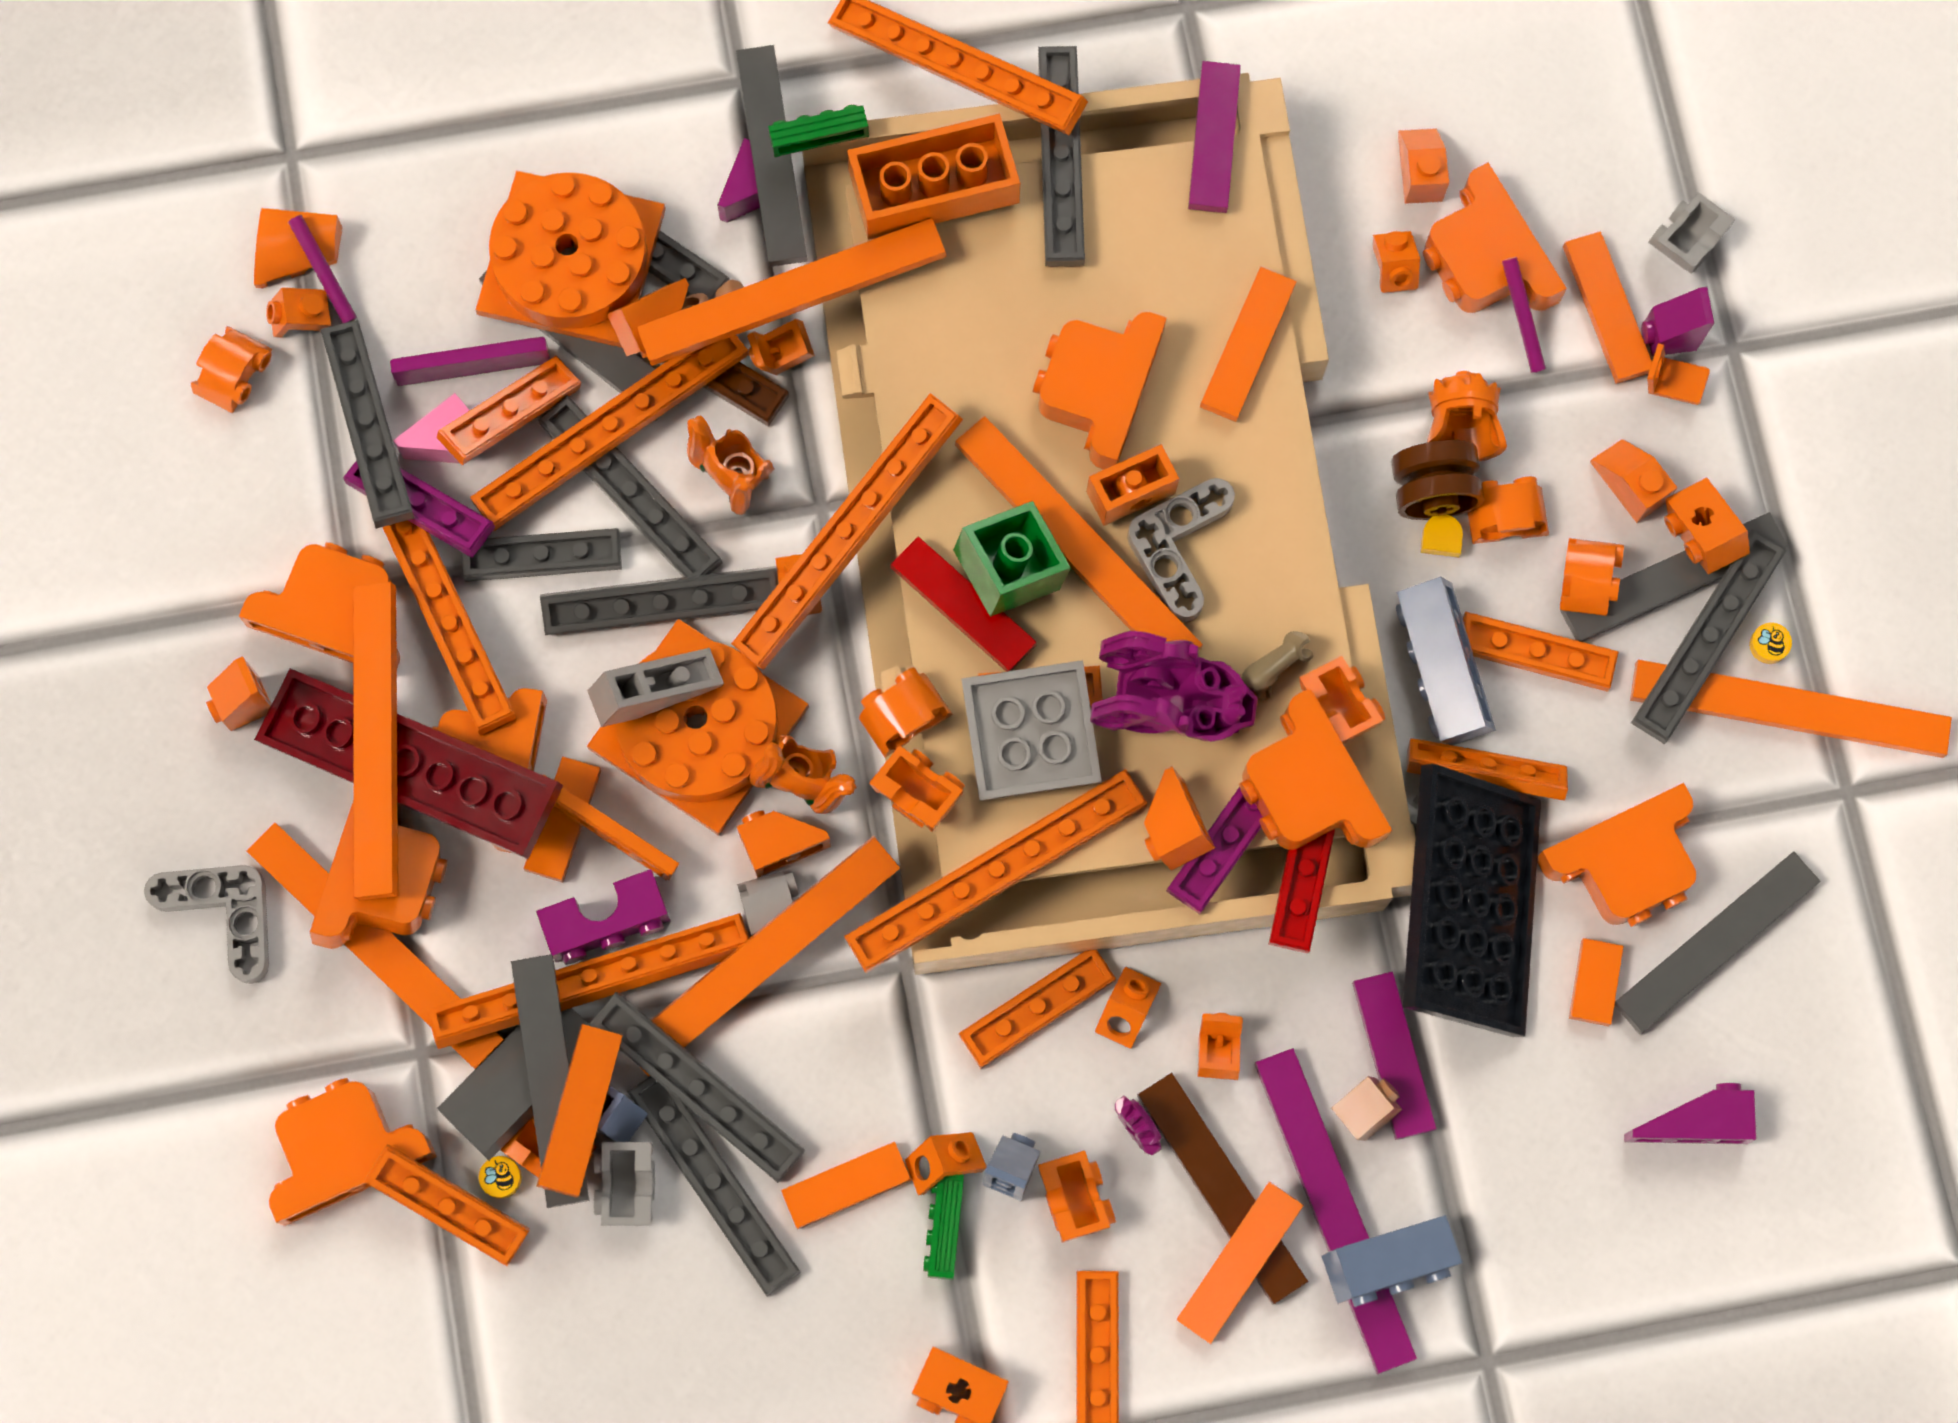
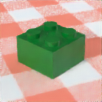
M1033 501L964 526L953 549L990 617L1059 591L1071 569Z

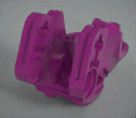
M1127 631L1101 641L1099 659L1107 663L1108 668L1119 671L1116 696L1092 704L1091 723L1114 731L1126 729L1139 733L1153 734L1176 731L1182 736L1206 742L1223 740L1234 733H1239V729L1254 726L1258 698L1245 685L1240 675L1223 661H1209L1199 657V647L1194 645L1193 642L1188 640L1166 641L1167 638L1142 631Z

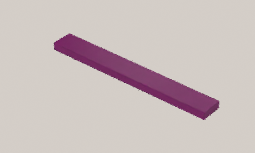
M1294 1048L1255 1062L1254 1065L1328 1252L1369 1239ZM1389 1288L1377 1291V1300L1354 1307L1352 1300L1348 1301L1376 1374L1417 1359Z

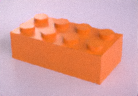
M1000 113L847 150L849 174L868 240L884 236L929 218H933L934 223L937 224L1020 203L1021 183Z

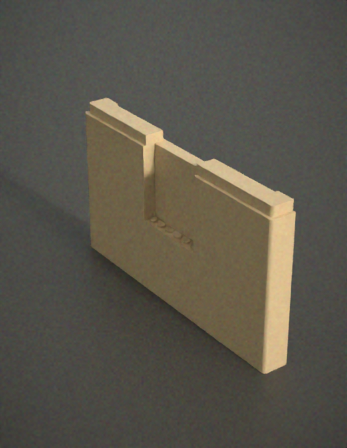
M1249 73L1240 74L1227 213L1188 209L1200 79L1079 94L1088 101L1080 116L1084 266L1045 267L1040 122L1001 104L867 120L869 137L802 151L817 260L870 241L867 238L849 174L847 150L1000 113L1021 183L1019 204L935 224L947 257L823 303L849 494L930 393L963 419L857 552L875 689H881L882 692H885L896 685L895 679L901 673L912 667H915L919 674L925 673L953 715L933 728L920 732L903 748L910 753L914 749L920 751L933 762L930 770L938 775H943L947 771L965 785L962 796L933 832L925 824L922 828L917 826L892 807L904 900L1125 769L1147 801L1146 807L911 946L915 975L1272 926L1288 849L1281 847L1275 839L1270 841L1262 827L1199 915L1166 892L1183 865L1171 871L1161 859L1155 861L1152 858L1144 841L1150 837L1144 821L1164 771L1173 767L1185 780L1208 831L1239 788V783L1243 782L1242 773L1249 758L1256 752L1288 736L1281 724L1280 716L1285 713L1291 699L1303 692L1299 677L1340 656H1343L1349 667L1355 666L1358 669L1365 684V687L1360 689L1362 694L1370 700L1375 698L1385 714V720L1381 725L1343 745L1392 828V832L1385 840L1369 848H1361L1355 844H1350L1340 828L1335 829L1317 920L1384 911L1393 898L1411 895L1415 832L1410 820L1369 584L1341 588L1338 586L1303 382L1323 379L1329 357L1289 137L1290 127L1281 78L1250 81ZM1261 266L1297 282L1237 422H1234L1200 408V404ZM1142 312H1152L1167 317L1165 329L1118 463L1162 444L1179 477L1176 494L1103 526L1086 492L1089 476L1104 470L1096 467L1091 462L1089 450L1084 449L1089 433L1045 418L1040 413L1038 407L1040 394L1034 393L1033 387L1039 370L1047 371L1051 358L1045 357L1052 334L1059 336L1067 322L1080 320L1124 334L1129 320L1133 321ZM986 416L1158 598L1157 592L1129 545L1127 537L1132 520L1138 515L1207 480L1219 478L1227 481L1233 487L1235 493L1234 502L1229 513L1174 542L1204 596V604L1199 616L1193 621L1182 623L1203 644L1202 649L1198 651L1199 657L1209 661H1223L1233 668L1241 678L1247 667L1281 646L1286 634L1292 631L1302 632L1308 636L1309 643L1305 644L1302 649L1311 650L1313 658L1307 662L1298 659L1279 674L1277 681L1271 685L1272 694L1270 698L1266 697V700H1261L1255 691H1252L1258 698L1254 726L1239 729V733H1234L1226 739L1206 742L1182 736L1176 731L1155 734L1139 733L1126 729L1114 731L1093 724L1101 783L980 801L961 679L978 676V673L1006 671L891 569V563L919 536L970 582L953 551L962 528L1014 508L955 446V441L982 417ZM1213 490L1210 491L1208 500L1198 505L1200 516H1204L1202 513L1203 507L1211 502H1216L1218 506H1222L1225 495L1223 493L1216 495ZM1176 507L1171 510L1170 518L1173 523L1184 526L1192 521V514L1185 507ZM1141 526L1137 538H1146L1152 548L1150 554H1146V556L1150 557L1157 551L1152 541L1155 530L1147 531L1144 526ZM1163 558L1154 564L1155 572L1161 577L1169 578L1177 572L1176 564L1170 559ZM1072 568L1059 591L1004 612L1037 642L1036 647L1013 671L1083 660L1084 666H1100L1102 698L1107 699L1116 696L1119 671L1108 668L1107 663L1099 659L1101 641L1106 638L1131 630ZM1181 579L1173 586L1179 594L1176 606L1178 608L1185 606L1189 611L1192 610L1191 606L1195 599L1183 596L1179 588L1185 580ZM1169 587V588H1165V589H1166L1167 592H1169L1173 587ZM890 754L889 756L885 757V762L889 759V757H890L892 754Z

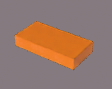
M1587 938L1581 940L1569 1019L1608 1027L1612 1024L1624 946Z

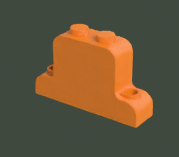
M1489 162L1474 169L1469 174L1464 189L1459 191L1464 208L1433 224L1425 243V250H1423V257L1427 266L1432 271L1436 270L1443 281L1442 287L1446 297L1450 302H1456L1461 310L1475 313L1511 295L1502 260L1517 257L1530 308L1536 311H1544L1560 303L1567 289Z
M1142 312L1133 321H1128L1124 334L1080 320H1072L1063 326L1059 336L1052 334L1045 354V357L1051 358L1047 371L1039 370L1033 387V392L1040 394L1039 411L1049 420L1088 432L1084 449L1089 450L1090 460L1098 468L1106 469L1119 462L1164 333L1167 317L1152 312Z
M326 542L324 547L311 544L305 546L299 552L283 592L276 594L264 590L263 592L249 595L243 604L239 617L249 628L353 663V587L392 581L383 569L385 564L374 557L362 555L361 559L347 555L348 551L343 547ZM397 649V668H398V665H399V663H400V653H399V651H398V649Z
M528 688L516 690L508 698V701L517 719L481 736L469 711L463 710L447 711L440 718L438 727L433 726L432 728L534 771L547 699L542 690ZM493 845L499 851L509 852L496 845Z
M1309 688L1295 695L1291 699L1285 713L1280 716L1281 724L1288 736L1253 754L1243 770V782L1239 783L1240 790L1246 801L1250 805L1255 803L1260 811L1262 818L1259 819L1265 835L1270 841L1275 839L1281 847L1288 850L1297 849L1336 828L1342 830L1350 844H1355L1361 848H1369L1385 840L1392 832V828L1314 692Z
M1682 783L1543 850L1537 857V863L1545 877L1552 881H1562L1565 884L1578 877L1581 878L1600 915L1607 923L1620 925L1628 921L1630 927H1634L1652 917L1650 910L1662 904L1668 910L1688 899L1684 892L1695 883L1697 874L1675 830L1690 822L1687 816L1693 809V799L1685 784Z
M353 799L310 929L312 944L329 949L339 948L347 940H351L355 927L358 924L400 935L415 933L420 928L423 919L430 920L436 901V897L431 896L435 882L442 883L447 867V860L441 858L440 846L436 837L426 832L398 825V896L359 901L354 898Z
M348 1078L330 1083L325 1087L326 1093L311 1099L310 1095H306L292 1100L286 1105L288 1110L282 1112L275 1123V1131L292 1170V1177L277 1183L269 1197V1206L276 1223L286 1226L372 1187L365 1183L364 1180L387 1144L420 1164L436 1158L437 1155L430 1139L414 1129L412 1124L390 1132L375 1094L360 1082H349Z

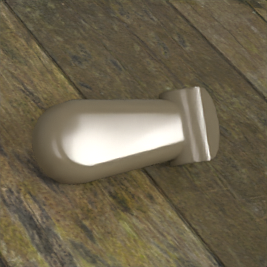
M1298 631L1286 634L1281 646L1245 669L1242 674V680L1251 691H1255L1259 699L1266 700V697L1270 698L1272 694L1271 685L1277 681L1279 674L1298 659L1307 662L1313 658L1311 650L1302 649L1305 644L1309 643L1308 636Z

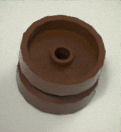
M1460 440L1432 441L1403 449L1392 457L1393 479L1397 484L1402 485L1396 492L1398 513L1403 518L1429 520L1433 516H1459L1477 509L1485 501L1482 481L1479 477L1474 476L1480 464L1478 450L1473 443Z

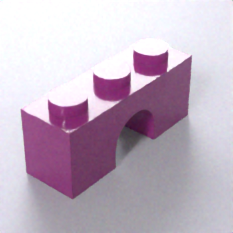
M652 869L613 882L618 897V904L615 912L605 920L593 921L584 917L575 897L537 910L536 913L555 962L563 961L565 965L573 964L585 959L587 951L602 947L603 951L611 950L626 943L625 938L640 932L641 936L644 937L663 930V924L669 922L670 918Z

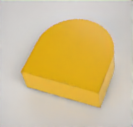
M1450 515L1431 517L1422 531L1420 553L1459 558L1463 539V530L1459 521Z

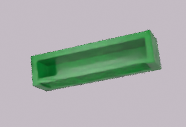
M848 105L838 111L825 110L815 116L802 115L796 120L787 122L779 120L768 126L774 157L869 137V126L863 105Z
M962 1174L945 1176L932 1187L931 1193L936 1194L935 1204H930L929 1219L933 1220V1230H927L926 1245L931 1246L930 1256L924 1257L923 1271L928 1272V1278L954 1280L964 1175Z

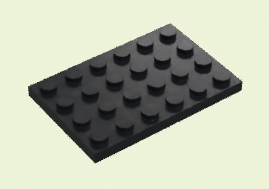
M1434 763L1421 765L1402 1008L1510 1037H1525L1541 813L1540 799Z

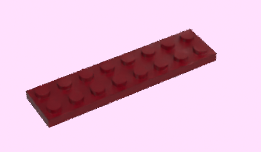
M290 668L254 740L354 784L353 695ZM397 714V803L525 859H529L563 785L537 772Z

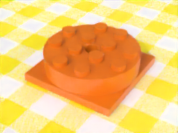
M516 170L508 200L499 210L492 225L489 239L490 261L475 309L477 315L622 348L607 313L641 298L665 214V204L624 195L612 184L588 174L566 172L539 176ZM574 243L577 249L576 252L571 255L561 254L564 249L573 247Z
M678 619L657 649L640 663L710 648L724 684L720 688L638 719L600 727L588 743L587 748L719 836L753 788V785L748 780L749 775L755 764L764 757L766 747L770 742L778 745L781 735H790L808 710L809 704L764 675L751 660L738 650L710 640ZM696 714L704 716L705 714L707 721L702 727L693 729L686 725L687 717L690 718Z

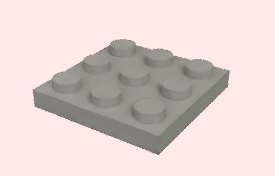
M1083 660L961 679L980 801L1102 782L1093 723L1090 722L1091 709Z

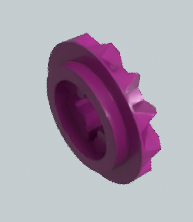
M1123 1095L1116 1101L1115 1111L1125 1129L1138 1144L1139 1148L1143 1149L1146 1154L1152 1156L1161 1151L1162 1147L1159 1141L1162 1140V1137L1152 1119L1135 1099L1130 1101Z

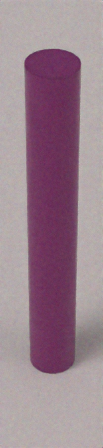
M299 215L292 218L288 223L342 323L355 321L357 316L303 216Z
M1511 257L1502 260L1530 371L1534 373L1545 370L1546 366L1517 257Z

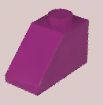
M746 138L743 139L717 204L719 218L724 222L732 221L760 208L750 140Z
M1708 288L1695 289L1652 307L1641 325L1642 338L1645 344H1649L1651 357L1654 356L1658 343L1664 345L1665 355L1698 350L1714 325Z

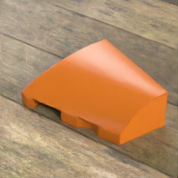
M261 208L255 251V287L265 288L268 287L267 282L287 275L294 278L303 275L308 269L312 268L288 223L289 220L299 215L303 216L329 265L337 263L343 229L338 216Z

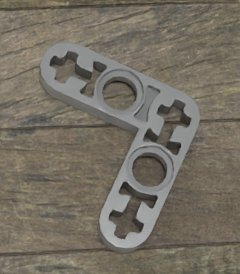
M1213 478L1138 515L1129 526L1127 539L1131 549L1161 601L1181 622L1193 621L1199 616L1203 608L1204 596L1174 542L1229 513L1234 502L1235 493L1233 487L1223 479ZM1213 490L1216 495L1222 493L1225 495L1222 506H1218L1216 502H1211L1203 507L1202 513L1204 516H1200L1198 505L1208 500L1210 491ZM1176 507L1187 508L1192 514V521L1184 526L1173 523L1170 518L1171 510ZM1141 526H1144L1147 531L1155 530L1152 541L1157 551L1150 557L1146 556V554H1150L1152 548L1146 538H1137ZM1163 558L1170 559L1176 564L1177 572L1169 578L1161 577L1155 572L1154 564ZM1181 579L1185 580L1179 588L1183 596L1195 599L1191 606L1192 610L1189 611L1185 606L1179 608L1176 606L1179 594L1173 586ZM1173 587L1169 592H1167L1166 589H1165V588Z
M238 865L161 872L154 874L148 879L144 888L145 899L159 911L171 912L226 907L228 966L230 972L235 978L248 984L259 982L265 977L269 967L266 884L263 876L251 866ZM245 875L255 882V886L248 888V894L244 895L239 888H226L228 897H224L225 885L222 880L223 876H227L226 881L229 884L242 883L243 876ZM204 878L213 879L216 885L213 895L207 899L197 898L194 892L197 882ZM182 880H186L185 892L188 898L187 901H183L184 896L181 893L168 894L167 901L165 902L155 895V891L162 890V883H167L172 889H184ZM245 914L255 915L258 921L256 930L249 935L239 934L236 928L238 919ZM259 941V946L250 945V955L254 960L259 961L258 966H253L251 974H247L245 970L239 968V963L246 961V949L243 946L237 947V943L252 944Z

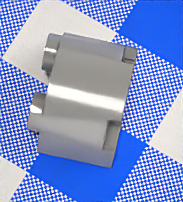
M1698 192L1689 204L1682 201L1669 217L1673 224L1668 228L1662 224L1648 243L1684 270L1692 273L1697 270L1713 251V247L1725 232L1729 230L1735 219Z
M784 871L737 884L752 936L793 903L792 897L799 896L793 872L784 874Z
M602 1142V1149H595L594 1172L602 1173L603 1186L602 1190H595L594 1215H601V1226H651L653 1220L652 1200L655 1197V1160H652V1142Z

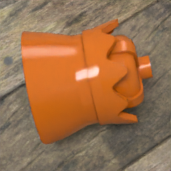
M1459 371L1455 376L1445 377L1442 380L1436 379L1433 392L1428 391L1431 413L1434 419L1427 442L1460 440L1473 443L1478 450L1479 462L1502 454L1507 448V443L1497 417L1501 387H1497L1496 382L1488 385V382L1483 379L1480 373H1471L1470 371Z

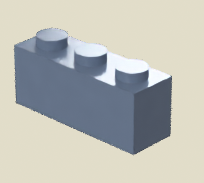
M1446 1215L1346 1245L1321 1256L1337 1304L1352 1300L1354 1307L1377 1300L1376 1292L1389 1288L1390 1294L1395 1295L1413 1289L1415 1286L1412 1280L1425 1277L1428 1284L1451 1276L1449 1268L1463 1263Z

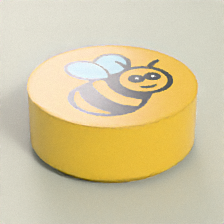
M1762 624L1751 635L1749 641L1750 651L1762 663H1778L1791 650V635L1780 624Z
M495 1156L490 1161L487 1160L479 1171L481 1188L493 1198L504 1199L510 1197L520 1187L522 1180L521 1170L508 1157Z

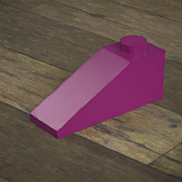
M1739 1083L1716 1084V1090H1711L1625 1133L1624 1142L1751 1143L1756 1140L1754 1090H1741V1084Z

